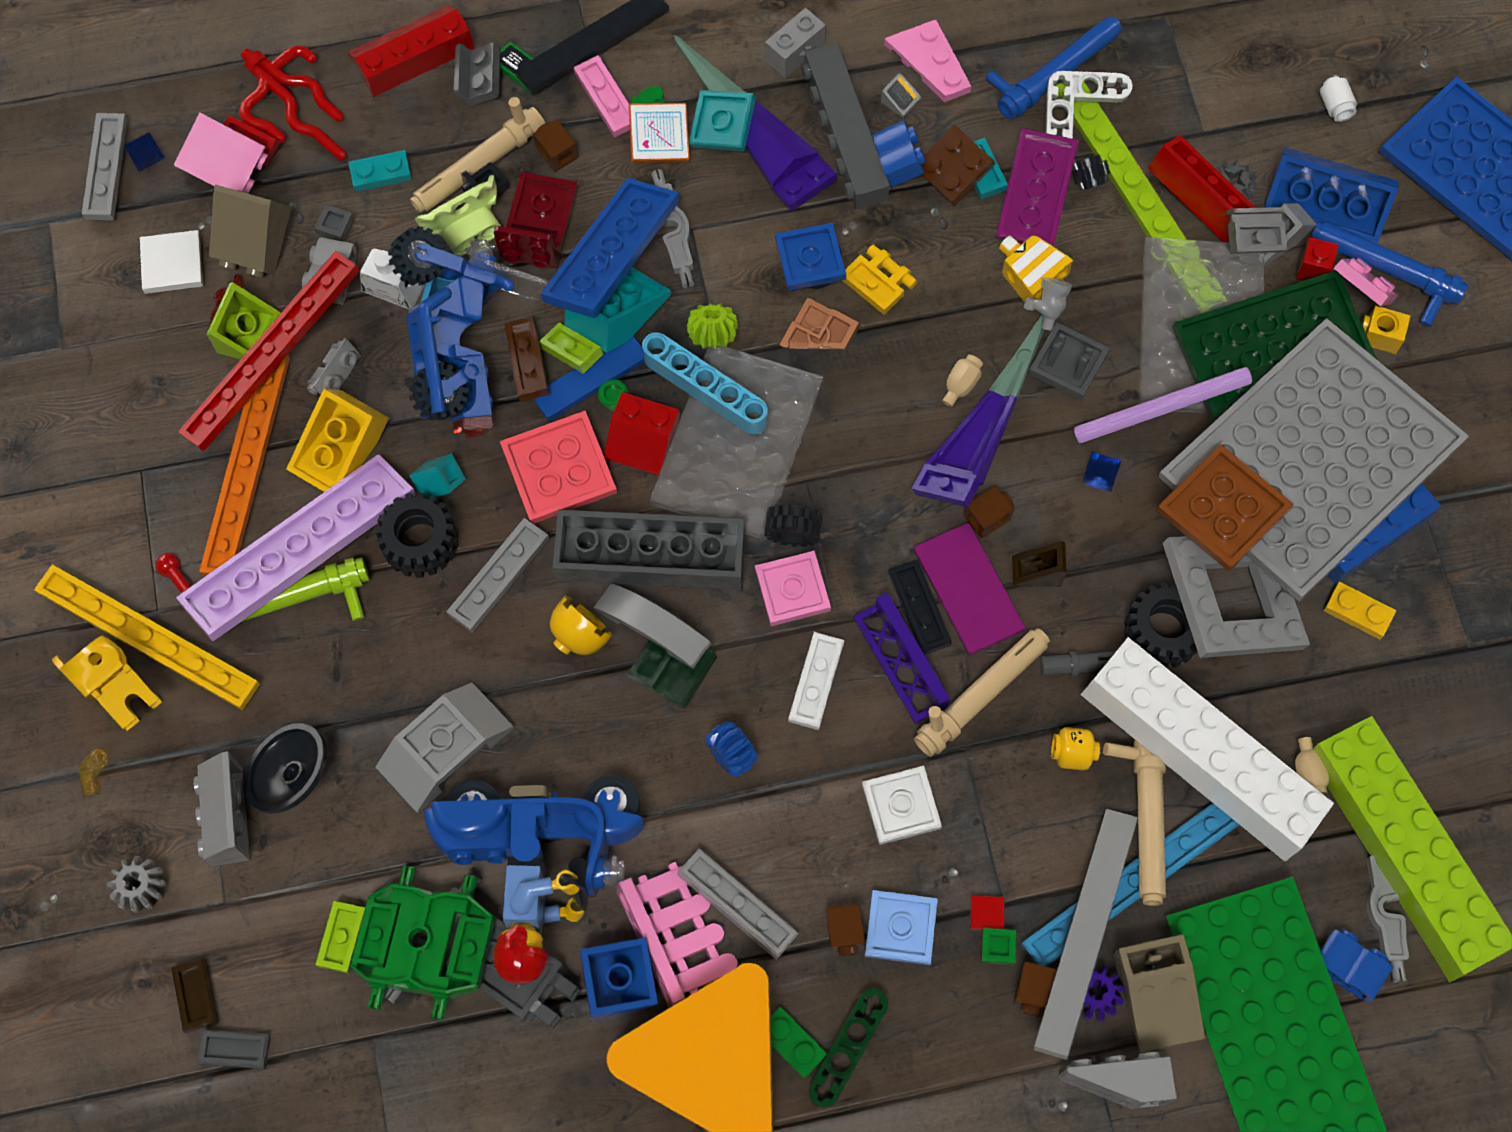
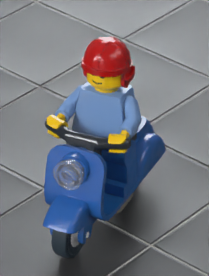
M610 775L598 778L588 786L584 792L583 799L558 798L556 792H552L551 795L544 785L513 786L510 788L509 794L514 799H501L491 785L484 781L470 780L452 788L445 801L433 802L430 809L424 810L426 826L434 844L441 853L455 864L468 865L473 861H487L492 864H500L508 860L503 921L506 930L497 937L493 953L494 967L498 975L506 982L515 985L531 983L544 972L549 958L548 953L542 949L543 937L541 934L544 923L560 921V917H565L571 922L579 921L585 912L582 910L587 904L588 895L596 897L599 889H605V885H612V888H618V882L625 880L624 861H618L617 855H612V858H608L609 846L623 844L637 837L644 829L643 818L639 816L641 805L638 791L631 782L622 777ZM589 839L591 847L587 861L581 857H576L569 862L568 870L561 871L555 880H551V877H546L542 840ZM561 889L566 894L573 896L565 907H558V905L545 906L546 895L554 894L553 890Z

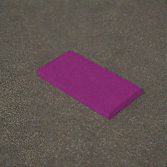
M1025 128L1021 129L995 239L1004 240L1008 236H1012L1022 245L1034 235L1054 247L1079 140Z
M969 522L914 546L913 552L969 657L1025 632L1026 628Z

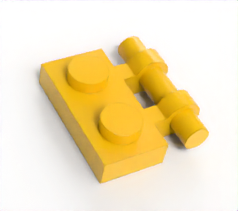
M873 244L866 252L872 260L868 261L862 255L857 257L845 269L846 280L842 281L885 315L904 296L905 290L898 285L904 284L911 290L915 287L918 280L910 274L911 271L906 266H900L892 260L890 253L885 249L880 250ZM885 268L892 275L888 277L879 269Z

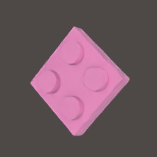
M1360 258L1341 259L1333 268L1380 306L1391 305L1398 297L1393 292L1395 286L1382 276L1380 278L1373 276L1370 273L1372 268Z
M815 551L755 565V573L770 626L831 611Z

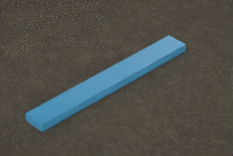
M1212 803L1165 838L1166 879L1238 827L1239 824ZM1139 857L1123 870L1109 921L1140 899ZM1078 902L1021 943V946L1035 964L1048 967L1062 956Z

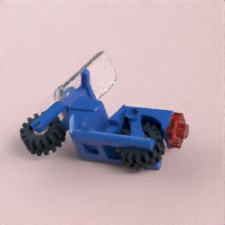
M421 226L415 229L412 227L400 234L391 243L393 247L389 249L388 255H391L392 258L388 261L389 265L395 266V269L392 270L395 275L400 273L402 276L399 279L403 282L409 280V285L417 283L418 285H424L436 277L454 281L414 306L406 315L415 375L411 380L413 384L409 385L408 391H412L409 399L410 401H415L416 404L412 406L415 411L420 409L419 415H421V419L444 420L460 412L456 417L451 418L454 434L465 433V438L484 436L483 431L493 428L491 417L493 400L488 392L487 385L488 368L484 363L481 352L460 345L461 333L466 327L482 318L483 306L500 289L528 299L540 300L542 299L541 292L550 281L496 263L497 257L493 255V252L496 250L495 245L489 244L488 240L470 242L471 247L465 249L466 254L470 258L467 261L463 257L443 251L447 247L446 243L440 244L438 240L441 236L438 233L433 236L432 229L427 228L424 231Z

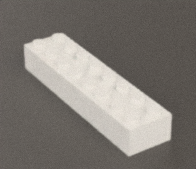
M1129 637L1081 693L1082 697L1152 754L1158 756L1163 763L1284 861H1287L1303 848L1334 804Z

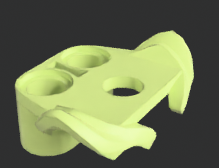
M494 175L489 176L487 182L473 187L434 209L429 214L419 215L415 218V221L419 226L423 227L424 231L430 228L433 230L432 235L438 233L444 238L454 255L463 256L495 238L493 233L495 226H501L491 212V205L496 203L497 197ZM466 202L462 208L455 210L457 206Z

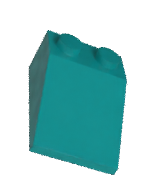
M632 267L596 318L565 309L564 325L601 346V349L608 353L628 342L671 296V290Z

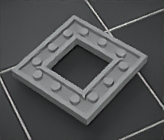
M1187 536L1168 537L1163 542L1200 658L1304 650L1310 645L1294 597L1247 555L1235 567H1249L1266 619L1223 622L1206 569L1224 567Z

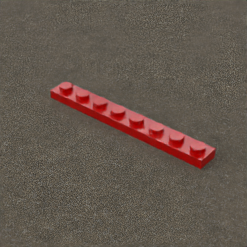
M335 251L178 432L204 452L360 272L357 265Z

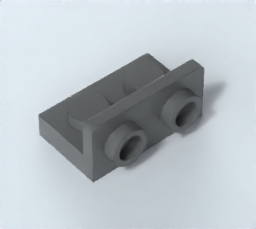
M493 42L469 50L462 43L457 44L454 58V93L470 106L499 97L500 47Z

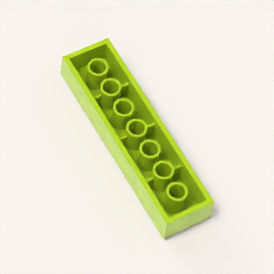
M1370 716L1318 743L1312 750L1318 754L1328 771L1330 778L1327 786L1369 855L1375 857L1377 865L1394 892L1398 894L1399 903L1449 983L1512 949L1511 932L1374 718Z

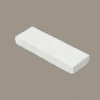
M814 632L788 722L819 730L844 640Z

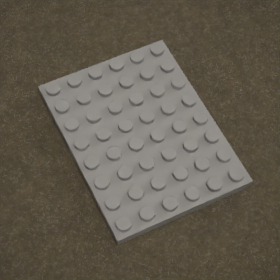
M1326 318L1160 472L1159 478L1172 490H1175L1221 444L1294 504L1292 509L1256 544L1247 556L1300 602L1458 450L1469 436Z

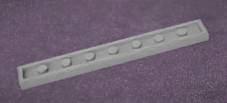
M1110 809L1105 811L1035 1042V1051L1068 1060L1137 826L1138 817Z

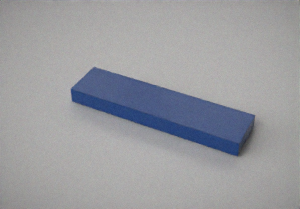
M633 336L628 342L606 353L603 351V355L584 374L574 369L548 385L550 395L532 400L547 421L550 422L597 393L599 387L611 379L618 380L644 364L643 348Z

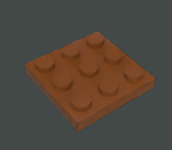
M1220 444L1158 506L1157 512L1230 572L1292 509L1294 504Z

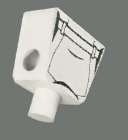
M372 249L360 272L362 292L409 310L412 309L425 285H418V283L409 285V280L401 281L399 278L402 275L400 273L395 275L392 271L395 269V266L389 265L388 260L392 256L388 255V252L385 250Z

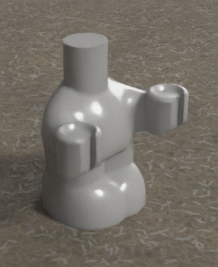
M1045 277L1042 278V299L1026 297L1023 308L1040 312L1044 316L1041 328L1052 331L1055 320L1061 316L1066 308V300L1071 292L1072 284L1060 279Z

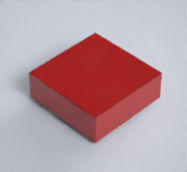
M971 896L970 930L982 931L983 928L1004 929V897Z

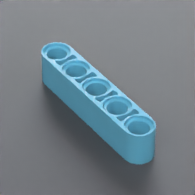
M651 333L644 338L642 344L644 361L650 369L743 431L757 435L766 429L768 425V407L762 399L661 333ZM653 349L663 350V352L659 354L650 353V351H652ZM680 364L687 366L684 370L674 369V367ZM704 380L712 382V384L707 387H702L699 385V383ZM726 397H734L737 399L735 402L726 403L723 401V399ZM751 413L761 415L758 419H750L747 416Z

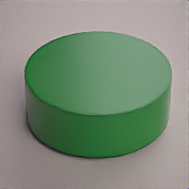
M616 379L605 382L598 390L600 404L607 410L615 411L621 393L628 394L626 385Z

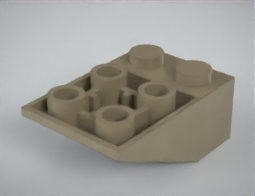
M1184 934L1119 948L1113 954L1120 983L1125 988L1123 994L1139 1053L1205 1039L1194 971Z

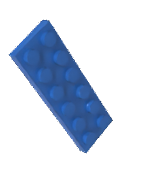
M627 178L541 292L542 302L596 318L680 202L679 192Z

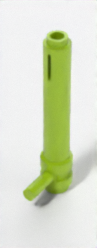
M353 556L345 559V563L337 565L335 562L325 565L323 570L305 575L243 621L330 593L337 595L343 592L352 621L365 618L356 588L363 586L364 582L370 581L363 557L355 559Z

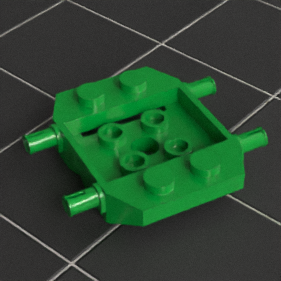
M402 866L399 884H390L368 896L350 967L368 981L369 987L372 988L367 1005L368 1009L381 1011L384 993L387 989L432 996L435 1000L430 1018L444 1021L447 1003L450 999H455L480 989L496 918L474 900L473 895L478 880L477 877L464 875L461 893L430 892L411 887L416 868ZM459 913L461 915L446 977H441L455 915ZM418 932H426L428 935L426 943L419 948L413 947L412 939L414 935Z

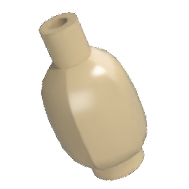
M968 354L966 359L962 358L957 361L947 379L946 386L948 392L942 400L945 405L953 407L958 398L965 397L973 390L982 375L981 367L983 362L980 359Z
M1311 737L1298 739L1301 752L1295 760L1296 773L1323 795L1327 794L1326 787L1330 782L1329 774L1318 754L1312 750Z

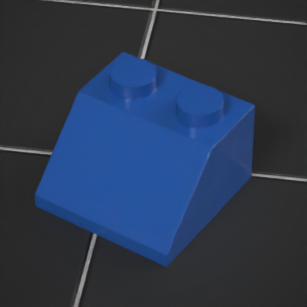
M646 938L580 949L591 1021L624 1016L658 1005Z

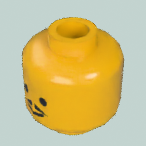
M1065 727L1060 730L1059 734H1054L1051 744V758L1056 760L1060 768L1084 771L1090 768L1093 761H1098L1100 743L1094 740V735L1090 730Z

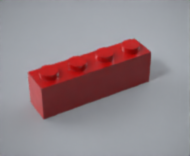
M1181 135L1164 144L1148 168L1160 182L1229 248L1228 224H1230V215H1227V210L1234 208H1256Z

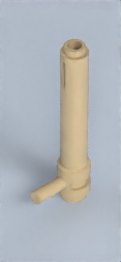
M516 97L511 98L508 104L513 118L505 122L501 130L413 193V197L410 198L414 208L419 213L423 211L428 212L461 188L463 185L462 172L466 170L471 176L489 162L494 164L516 147L521 148L528 143V138L533 137V133L541 125L545 124L540 113L534 107L528 110L522 109L520 100Z
M1038 628L1035 631L1030 630L944 711H941L938 706L931 707L928 712L930 723L924 724L917 731L918 735L914 738L916 745L929 757L935 753L939 754L946 748L948 741H953L961 734L960 729L1048 648L1047 644L1050 642L1048 636Z
M1136 740L1133 742V747L1105 743L1103 747L1104 755L1134 760L1138 797L1139 897L1143 899V904L1161 905L1163 904V899L1166 898L1163 774L1166 773V764Z

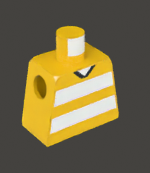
M1008 236L999 246V249L1007 256L1003 265V276L1024 302L1026 297L1042 298V278L1063 280L1070 273L1073 260L1038 236H1031L1022 245L1012 236Z

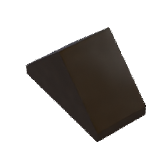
M1059 541L1012 556L1013 585L1017 587H1061L1067 572L1065 542Z

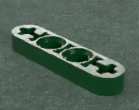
M871 988L865 990L860 995L809 1089V1098L816 1107L828 1109L834 1106L886 1014L888 999L881 990ZM876 996L879 998L878 1004L882 1009L880 1011L878 1009L873 1010L869 1020L875 1021V1023L871 1026L865 1019L855 1017V1015L859 1012L863 1016L868 1006L864 1000L866 998L871 1000ZM854 1024L862 1025L866 1030L867 1036L860 1043L852 1042L847 1036L849 1027ZM844 1054L849 1058L850 1067L847 1071L839 1073L832 1068L831 1059L834 1055ZM826 1070L833 1078L843 1081L840 1086L834 1081L830 1088V1093L834 1095L831 1100L825 1098L821 1102L817 1099L818 1092L815 1091V1088L817 1086L823 1088L826 1084L828 1077L822 1076Z

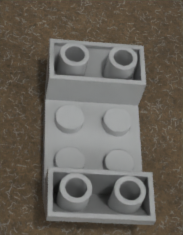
M471 682L443 694L397 734L379 760L376 769L418 814L442 793L439 785L485 744L490 749L514 729V726Z

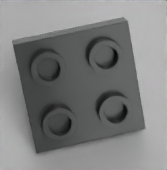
M1056 322L1030 367L1028 374L1082 401L1105 361L1110 348Z

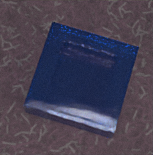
M150 132L124 145L139 172L165 159Z

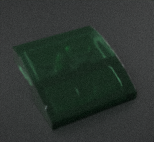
M649 640L627 675L650 691L685 709L717 659L714 651L707 649L692 669L669 655L663 647Z

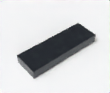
M918 560L888 569V575L913 636L924 655L951 646V639Z

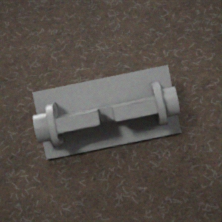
M346 338L343 341L339 340L337 344H332V348L322 361L326 365L325 368L318 367L311 379L307 381L308 387L306 389L314 395L319 393L321 395L324 388L339 390L362 356Z

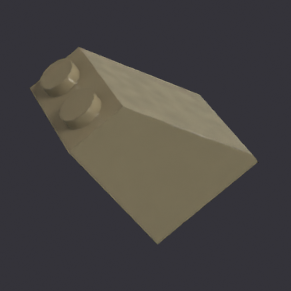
M215 184L209 257L219 259L218 265L236 270L237 265L247 267L245 273L263 278L264 273L275 274L292 206Z

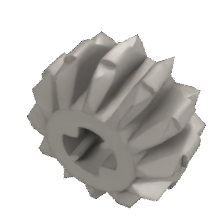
M134 856L131 864L125 859L121 860L123 869L121 871L112 869L111 873L116 877V880L107 882V886L114 890L110 894L111 900L114 902L119 901L118 907L122 910L130 907L134 913H139L142 905L147 909H152L151 899L153 897L157 900L162 899V895L157 892V889L166 886V882L159 879L163 874V870L160 867H154L155 862L150 858L143 862L141 857ZM135 880L141 882L138 889L132 886Z

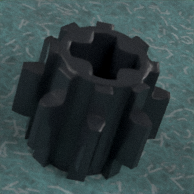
M1100 154L1074 162L1076 170L1072 171L1075 184H1081L1082 190L1108 182L1106 175L1110 174L1107 160L1102 161Z

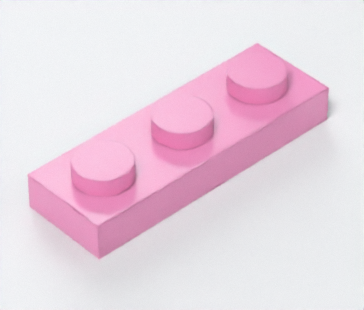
M599 55L573 67L574 74L614 138L629 131V103Z

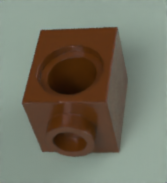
M558 119L541 125L533 133L536 149L554 172L559 171L579 158L576 142Z
M995 485L973 499L969 507H965L963 516L982 539L1011 520L1014 504L1010 496L1006 492H1001Z
M859 904L826 908L831 953L838 952L839 957L859 954L858 950L864 949L865 945Z
M1024 962L1021 966L1013 1006L1021 1007L1020 1012L1030 1016L1039 1017L1040 1012L1045 1013L1057 969Z

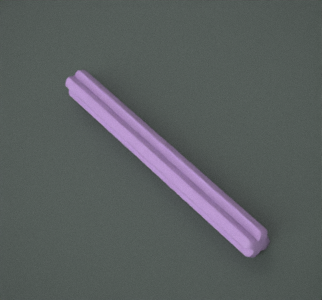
M1244 367L1081 424L1074 428L1076 439L1079 443H1083L1244 387L1252 383V376L1249 369Z

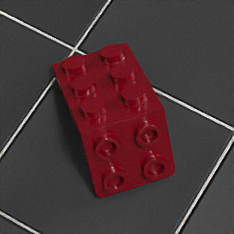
M521 172L506 227L495 226L493 232L500 258L513 264L523 262L541 269L548 267L557 269L578 191V183L576 181Z

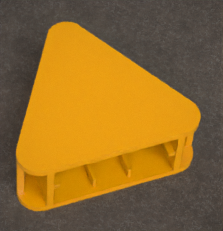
M744 963L622 1036L608 1050L607 1064L609 1070L619 1080L709 1132H774L770 982L766 972L759 965Z

